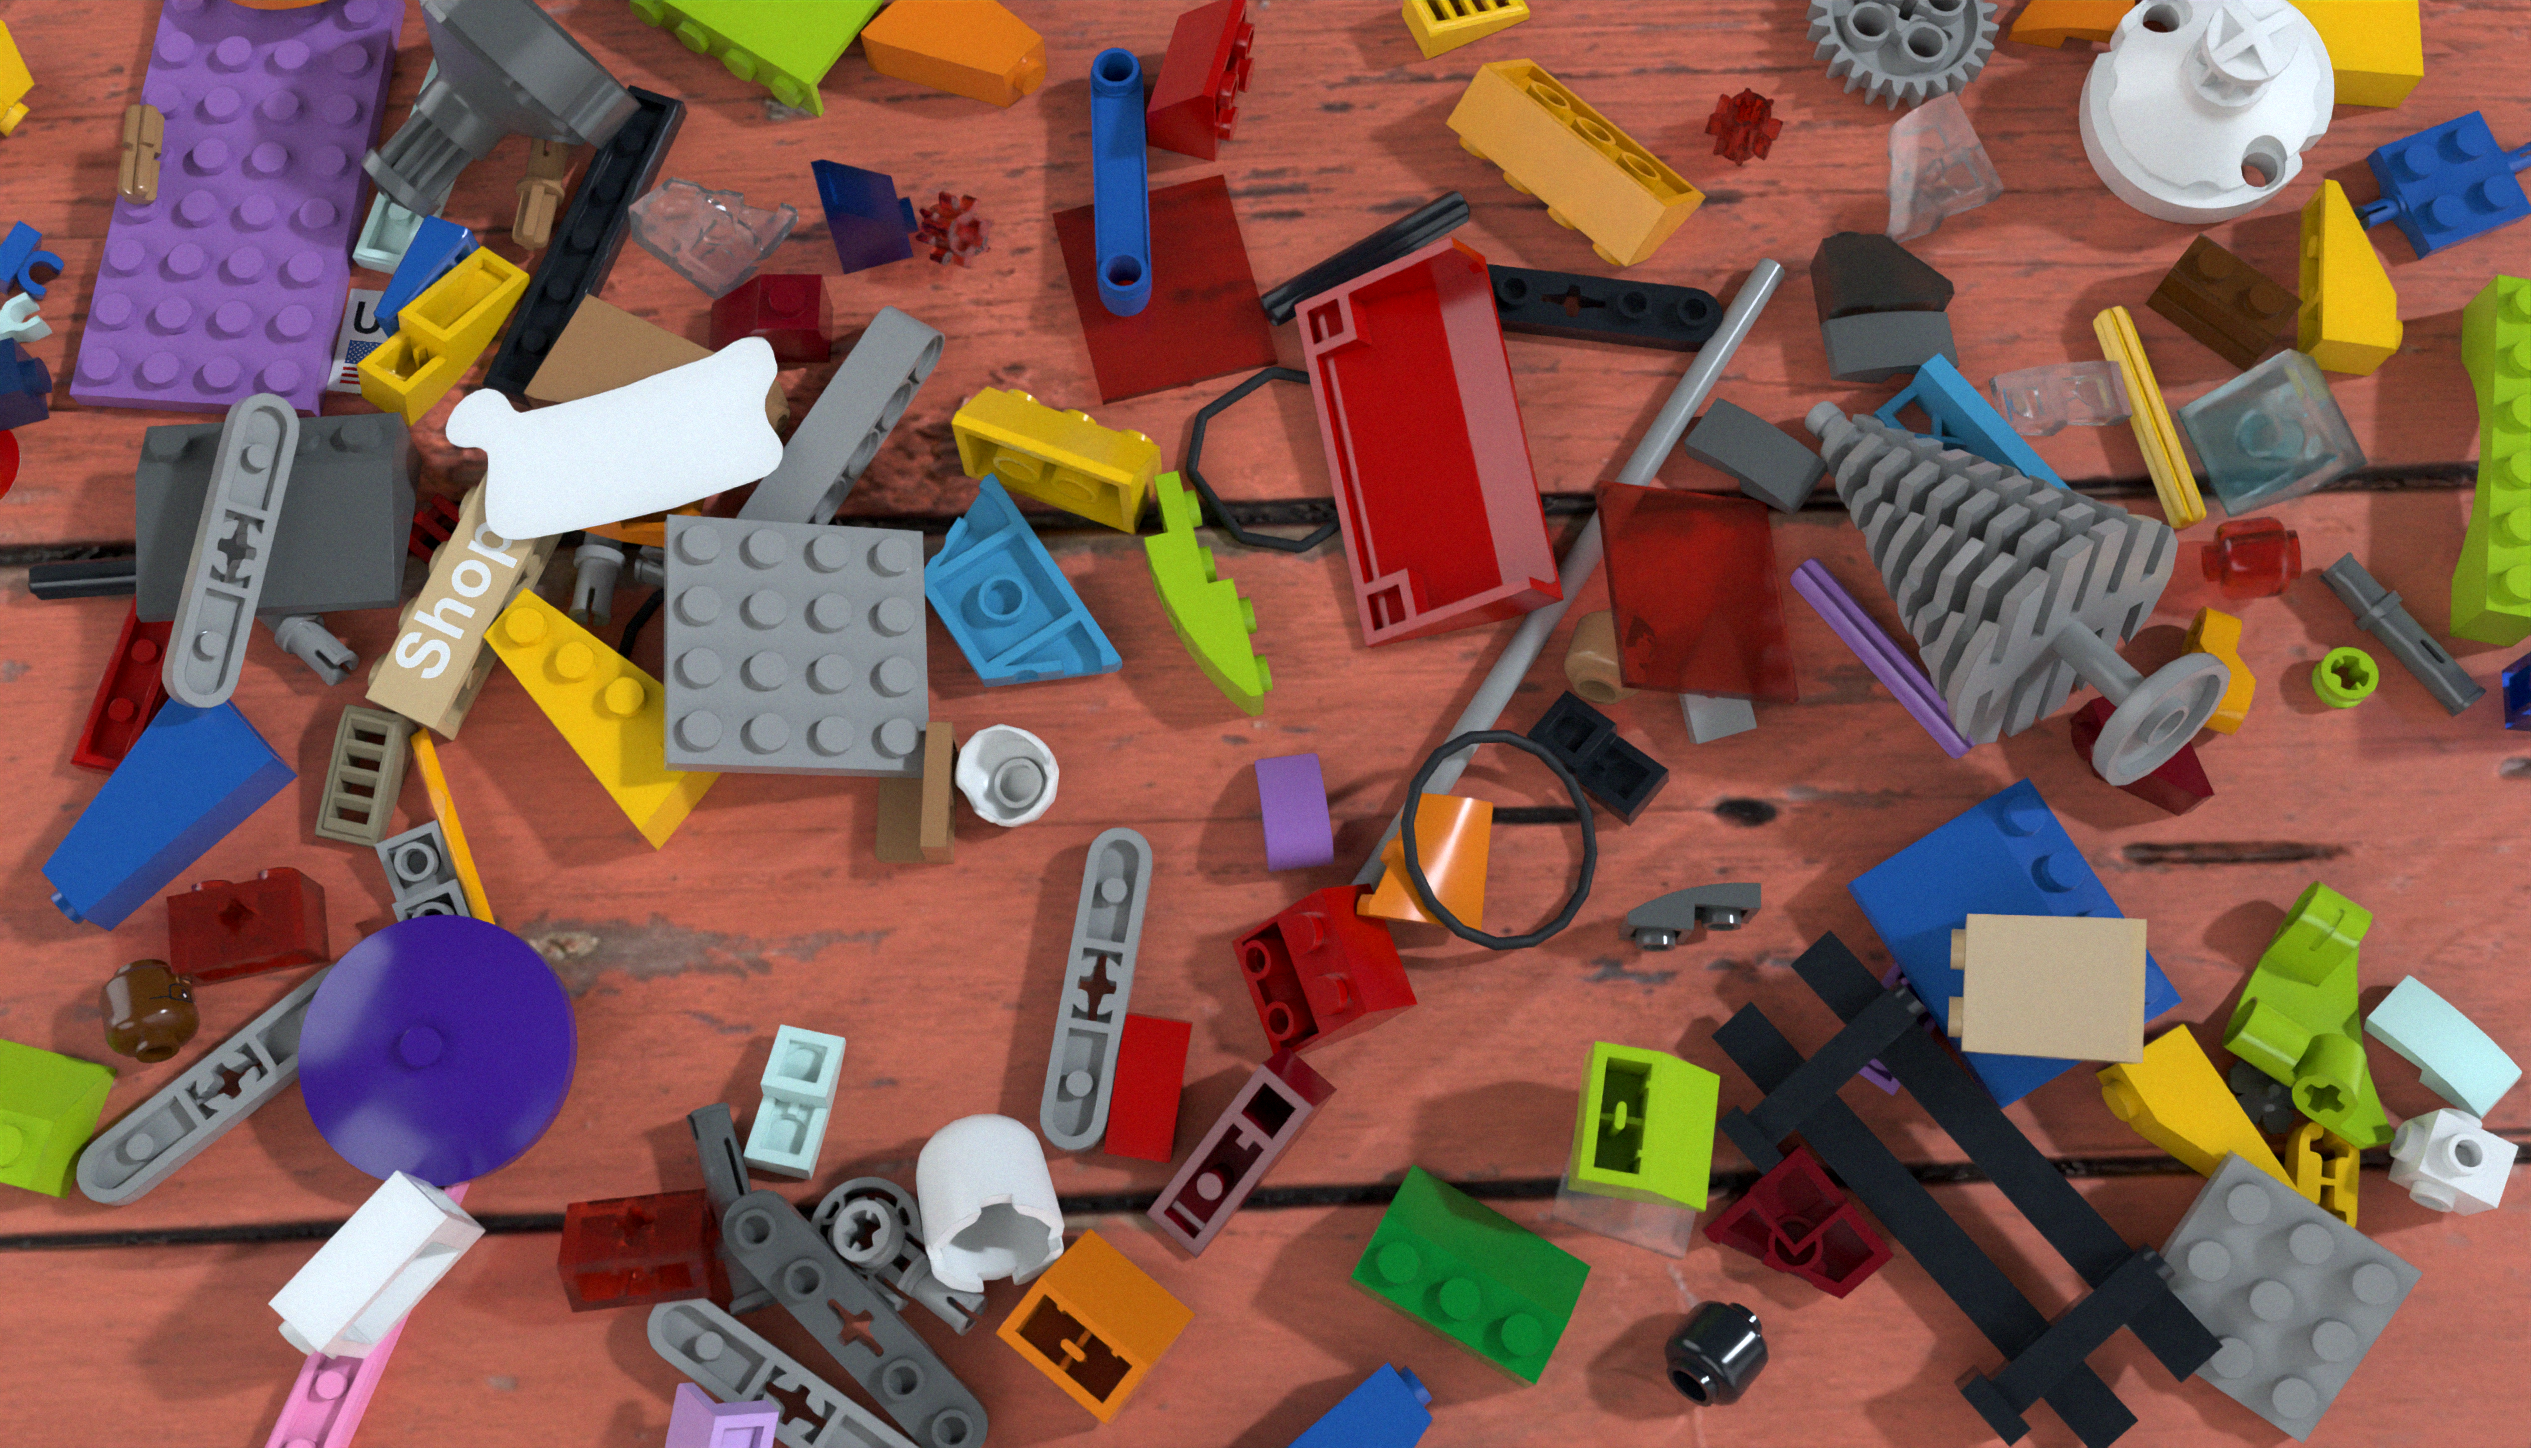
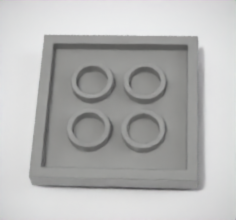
M2230 1149L2158 1253L2176 1273L2166 1282L2168 1284L2167 1287L2224 1346L2194 1373L2302 1444L2306 1441L2423 1274V1272ZM2125 1324L2123 1325V1327L2131 1331Z

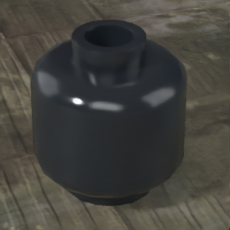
M1708 1300L1695 1305L1669 1336L1664 1347L1668 1364L1667 1376L1672 1385L1688 1400L1703 1407H1708L1712 1404L1719 1406L1735 1404L1762 1372L1769 1360L1768 1347L1761 1334L1762 1325L1759 1319L1748 1308L1734 1302L1727 1305L1722 1302Z

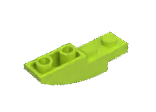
M1178 470L1155 475V498L1164 533L1145 537L1144 545L1146 562L1158 598L1173 629L1203 673L1228 699L1249 716L1262 715L1264 713V693L1273 691V685L1265 655L1254 656L1248 635L1257 633L1256 620L1250 598L1247 596L1238 599L1233 578L1217 581L1216 568L1209 545L1198 548L1193 528L1202 526V517L1195 490L1183 492Z

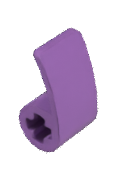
M1308 753L1256 760L1254 764L1262 808L1263 835L1269 872L1333 865L1334 854L1331 826L1318 755Z

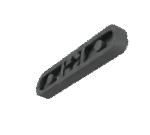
M765 1189L748 1191L736 1199L726 1212L722 1225L724 1242L731 1253L922 1448H981L986 1440L989 1418L987 1407L980 1396L795 1207L777 1192ZM835 1299L845 1310L847 1309L854 1315L861 1313L864 1309L869 1311L873 1318L868 1329L874 1336L873 1339L883 1348V1351L877 1354L874 1351L875 1347L859 1335L852 1337L849 1341L844 1339L840 1332L844 1327L845 1321L834 1305L831 1307L828 1304V1300Z

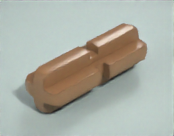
M132 104L126 110L122 147L128 150L123 151L121 154L117 191L119 195L124 197L127 203L133 205L139 203L152 204L157 197L160 161L154 160V158H158L161 155L165 118L158 112L157 107L151 104L143 106Z

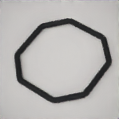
M1270 367L1200 410L1195 417L1185 469L1189 480L1235 540L1247 545L1301 553L1310 550L1341 529L1339 516L1301 541L1244 532L1197 470L1208 419L1271 379L1311 385L1308 372Z

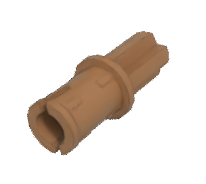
M532 138L525 177L518 180L515 190L520 200L511 235L513 241L523 245L526 250L536 251L537 248H545L548 244L555 209L563 204L565 193L561 188L566 160L570 153V147L567 143L552 141L550 151L548 152L545 151L547 140Z

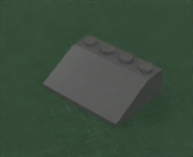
M401 413L298 418L300 422L299 438L255 616L399 607L423 461ZM225 422L147 427L135 475L136 615L142 623L175 620ZM235 530L231 539L219 540L218 550L227 554V569H229L233 560H241L246 556V549L236 544L237 530ZM220 575V581L224 582L225 575Z

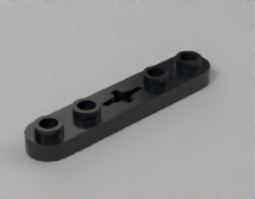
M1487 264L1502 331L1679 352H1699L1705 342L1713 336L1723 320L1722 308L1716 298L1707 291L1697 288ZM1567 296L1578 298L1577 303L1581 308L1577 317L1566 315V307L1563 305Z

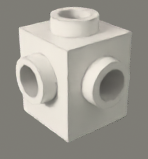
M2441 1108L2406 1120L2395 1133L2396 1139L2390 1144L2389 1152L2395 1159L2388 1180L2411 1190L2409 1197L2412 1200L2436 1211H2455L2463 1216L2496 1209L2498 1208L2519 1146L2481 1129L2482 1122L2466 1112L2452 1108Z

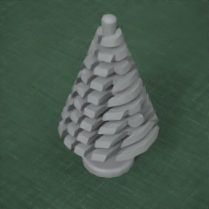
M1829 401L1816 404L1808 412L1805 419V427L1814 437L1823 442L1820 453L1821 459L1827 463V472L1832 478H1835L1836 490L1847 509H1850V518L1858 531L1861 529L1866 536V550L1880 573L1882 569V582L1889 597L1897 604V612L1907 633L1914 636L1919 644V655L1930 672L1931 682L1941 701L1943 702L1944 696L1947 699V713L1956 731L1964 741L1969 733L1975 744L1994 743L1997 741L2001 727L2010 738L2032 727L2036 715L2042 721L2064 706L2073 682L2080 691L2091 684L2117 707L2105 723L2095 742L2092 764L2098 773L2112 786L2128 785L2150 774L2173 757L2197 734L2215 712L2228 689L2231 672L2226 664L2211 653L2187 654L2167 663L2146 679L2114 651L2120 635L2126 645L2132 640L2152 613L2172 576L2178 540L2171 526L2161 524L2162 521L2146 515L2127 514L2128 509L2096 501L2092 497L2061 487L2059 490L2048 481L2031 474L2029 479H2027L2016 468L1999 463L1998 466L1986 461L1983 457L1970 454L1961 449L1944 451L1942 450L1944 443L1930 437L1918 439L1914 437L1915 432L1885 428L1884 423L1880 419L1866 414H1853L1851 423L1846 419L1845 413Z

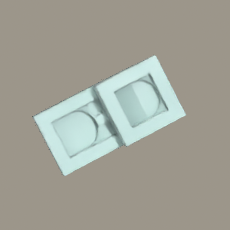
M2409 974L2366 1019L2364 1026L2366 1032L2422 1069L2419 1082L2461 1111L2479 1120L2493 1108L2521 1077L2522 1071L2483 1031L2451 1004Z
M780 1025L760 1084L763 1098L743 1155L747 1167L808 1180L812 1179L839 1080L846 1046L845 1038Z

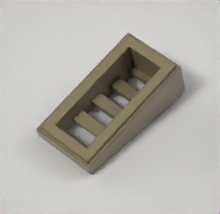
M350 704L345 705L337 729L314 833L316 836L375 850L374 844L384 841L414 752L409 737L419 731L409 719L398 714ZM369 734L386 737L385 745L367 742ZM360 759L381 762L379 772L358 768ZM357 784L375 788L373 798L350 794L351 785ZM343 809L369 813L367 825L340 819Z

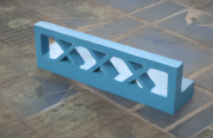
M1940 352L1920 367L1907 388L1881 406L1872 415V417L1880 419L1884 423L1885 428L1906 430L1894 416L1914 401L1931 419L1930 435L1915 433L1914 437L1918 439L1933 438L1944 443L1942 450L1961 449L1970 454L1983 457L1986 461L1998 466L1999 463L2016 468L2027 479H2029L2031 474L2048 481L2059 490L2061 487L2071 490Z

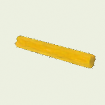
M2124 306L2107 308L2099 312L2098 316L2093 320L2097 337L2169 524L2175 530L2190 528L2201 523L2206 518L2207 511L2129 311Z

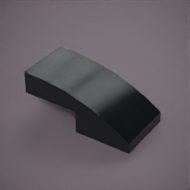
M1568 690L1561 695L1526 735L1528 739L1543 744L1574 774L1584 793L1629 827L1669 782V770L1618 736L1617 724Z

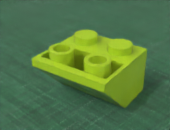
M1595 1041L1585 1054L1583 1061L1567 1190L1705 1212L1720 1076L1665 1052Z

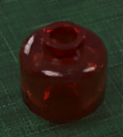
M2271 516L2221 523L2214 532L2213 545L2201 547V566L2205 583L2217 582L2222 596L2228 601L2233 602L2283 595L2289 589L2291 580L2301 577L2302 561L2297 532L2294 529L2286 530L2279 519Z

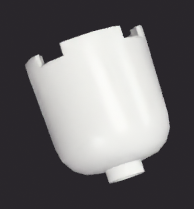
M975 1114L949 1123L938 1130L926 1143L920 1153L916 1168V1186L925 1248L930 1259L932 1273L936 1279L949 1288L972 1293L984 1291L982 1281L998 1280L1011 1275L1013 1276L1014 1285H1021L1047 1271L1063 1254L1064 1246L1061 1237L1065 1224L1040 1143L1031 1130L1011 1117L999 1114Z

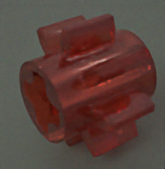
M1745 88L1744 92L1735 95L1732 99L1725 94L1720 95L1715 110L1716 113L1709 115L1705 127L1706 134L1717 136L1713 154L1715 156L1722 154L1728 160L1735 161L1737 166H1742L1744 161L1750 160L1755 155L1763 161L1767 159L1773 144L1772 141L1777 140L1783 126V121L1771 118L1774 100L1772 98L1766 100L1760 94L1751 92L1750 88Z
M944 191L939 192V203L931 206L929 209L921 208L919 210L923 217L921 223L922 232L915 236L916 240L934 246L929 260L946 266L952 260L958 266L966 269L971 268V257L978 255L982 251L989 252L991 249L987 244L989 238L988 228L994 225V220L976 214L981 202L978 198L964 194L958 200L956 195Z

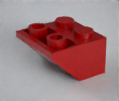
M1218 0L1179 15L1146 112L1148 146L1215 162L1222 140L1232 141L1239 116V107L1234 106L1238 91L1248 92L1255 65V58L1249 57L1254 39L1255 24L1247 22V0Z
M1370 883L1319 888L1231 941L1273 1055L1286 1046L1297 1056L1304 1055L1369 1031L1418 1005L1385 920L1356 914L1357 904L1361 895H1374Z

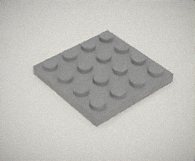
M668 514L664 523V770L923 778L926 722H929L923 531Z

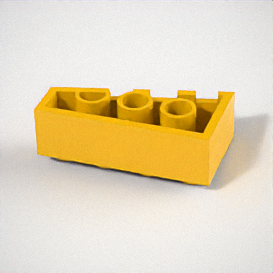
M524 587L484 633L483 637L638 830L659 851L722 772L665 771L664 686Z

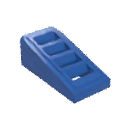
M427 215L424 218L373 312L374 317L388 339L400 330L397 313L480 247L473 233L468 228L431 215Z

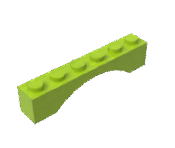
M2498 274L2463 308L2461 362L2468 371L2476 392L2480 418V455L2471 518L2462 552L2452 577L2450 636L2513 647L2531 635V280Z

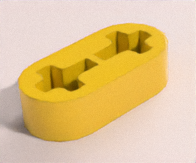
M2315 1121L2295 1128L2288 1136L2285 1147V1172L2301 1195L2317 1205L2320 1202V1207L2355 1228L2358 1209L2359 1148ZM2322 1136L2324 1146L2335 1150V1159L2323 1162V1164L2321 1155L2310 1151L2309 1145L2310 1142L2321 1139Z

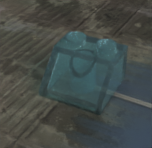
M2290 348L2177 410V414L2228 517L2231 518L2312 493L2368 464L2315 358Z

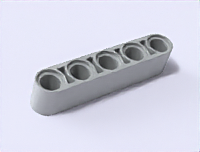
M892 305L884 307L873 319L784 447L782 460L777 469L761 480L736 519L828 525L934 370L943 352L945 335Z

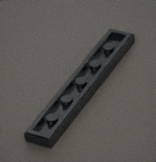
M629 85L627 90L642 106L602 150L597 149L482 382L484 388L497 390L507 400L533 408L523 393L586 295L590 294L596 298L599 297L688 113L683 101Z

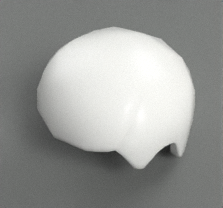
M998 724L977 731L960 749L955 771L956 786L965 794L974 812L989 823H996L1007 827H1019L1036 821L1055 801L1057 794L1059 768L1056 759L1048 746L1027 730Z

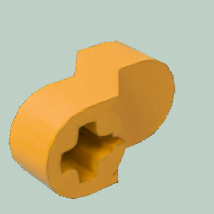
M2204 606L2198 611L2187 631L2180 657L2190 653H2211L2226 664L2231 672L2228 689L2215 712L2202 727L2232 736L2245 719L2257 680L2236 653L2242 630V620Z

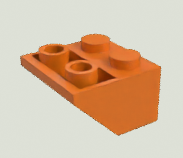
M1089 1228L1040 1276L995 1334L1097 1419L1110 1427L1196 1314Z

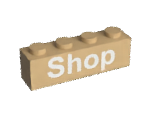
M487 471L479 486H473L464 496L459 508L460 521L449 542H442L435 550L429 564L430 577L420 596L412 598L404 607L398 624L400 633L389 653L382 654L374 663L368 677V686L370 688L365 696L366 699L385 711L404 716L412 723L423 728L425 727L427 730L451 741H454L498 658V654L483 637L484 633L524 587L530 591L534 590L563 533L524 540H508L493 533L487 524L485 512Z

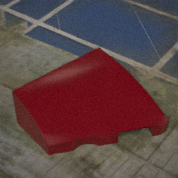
M1800 1143L1787 1153L1767 1174L1759 1177L1702 1229V1232L1711 1242L1718 1245L1722 1243L1760 1260L1761 1264L1781 1273L1787 1272L1810 1282L1813 1287L1839 1299L1847 1296L1895 1256L1886 1242Z

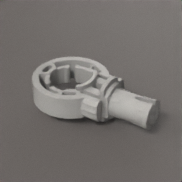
M860 1177L842 1183L826 1195L817 1207L811 1225L835 1249L833 1230L842 1210L857 1201H874L867 1196L857 1197L868 1193L882 1192L892 1194L898 1198L896 1206L878 1197L875 1200L878 1204L895 1213L903 1224L904 1240L896 1258L886 1266L877 1269L856 1268L845 1257L844 1259L863 1278L868 1279L867 1282L895 1311H902L909 1301L885 1284L884 1278L927 1307L953 1327L960 1336L968 1333L976 1325L977 1321L959 1309L956 1303L959 1302L971 1312H976L982 1316L989 1300L983 1294L949 1288L934 1277L927 1253L913 1243L915 1237L925 1245L919 1201L910 1192L883 1178ZM909 1259L912 1263L906 1271H903L902 1267Z

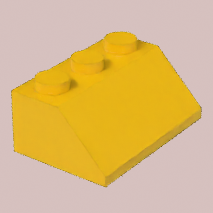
M987 386L959 409L951 422L965 475L982 481L985 476L993 472L1006 490L1136 535L1155 490L1154 476L1162 473L1160 446L1154 445L1153 441L1146 435L1131 429H1122L1120 432L1097 425L1094 419L1077 410L1065 409L1063 412L1048 408L1040 405L1033 396L1016 389H1009L1003 392Z

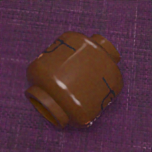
M144 959L128 963L119 968L114 973V977L101 989L99 1007L105 1038L111 1049L118 1054L134 1057L142 1063L163 1062L177 1055L180 1048L191 1041L198 1032L200 1017L192 982L186 972L168 965L167 962L157 959Z

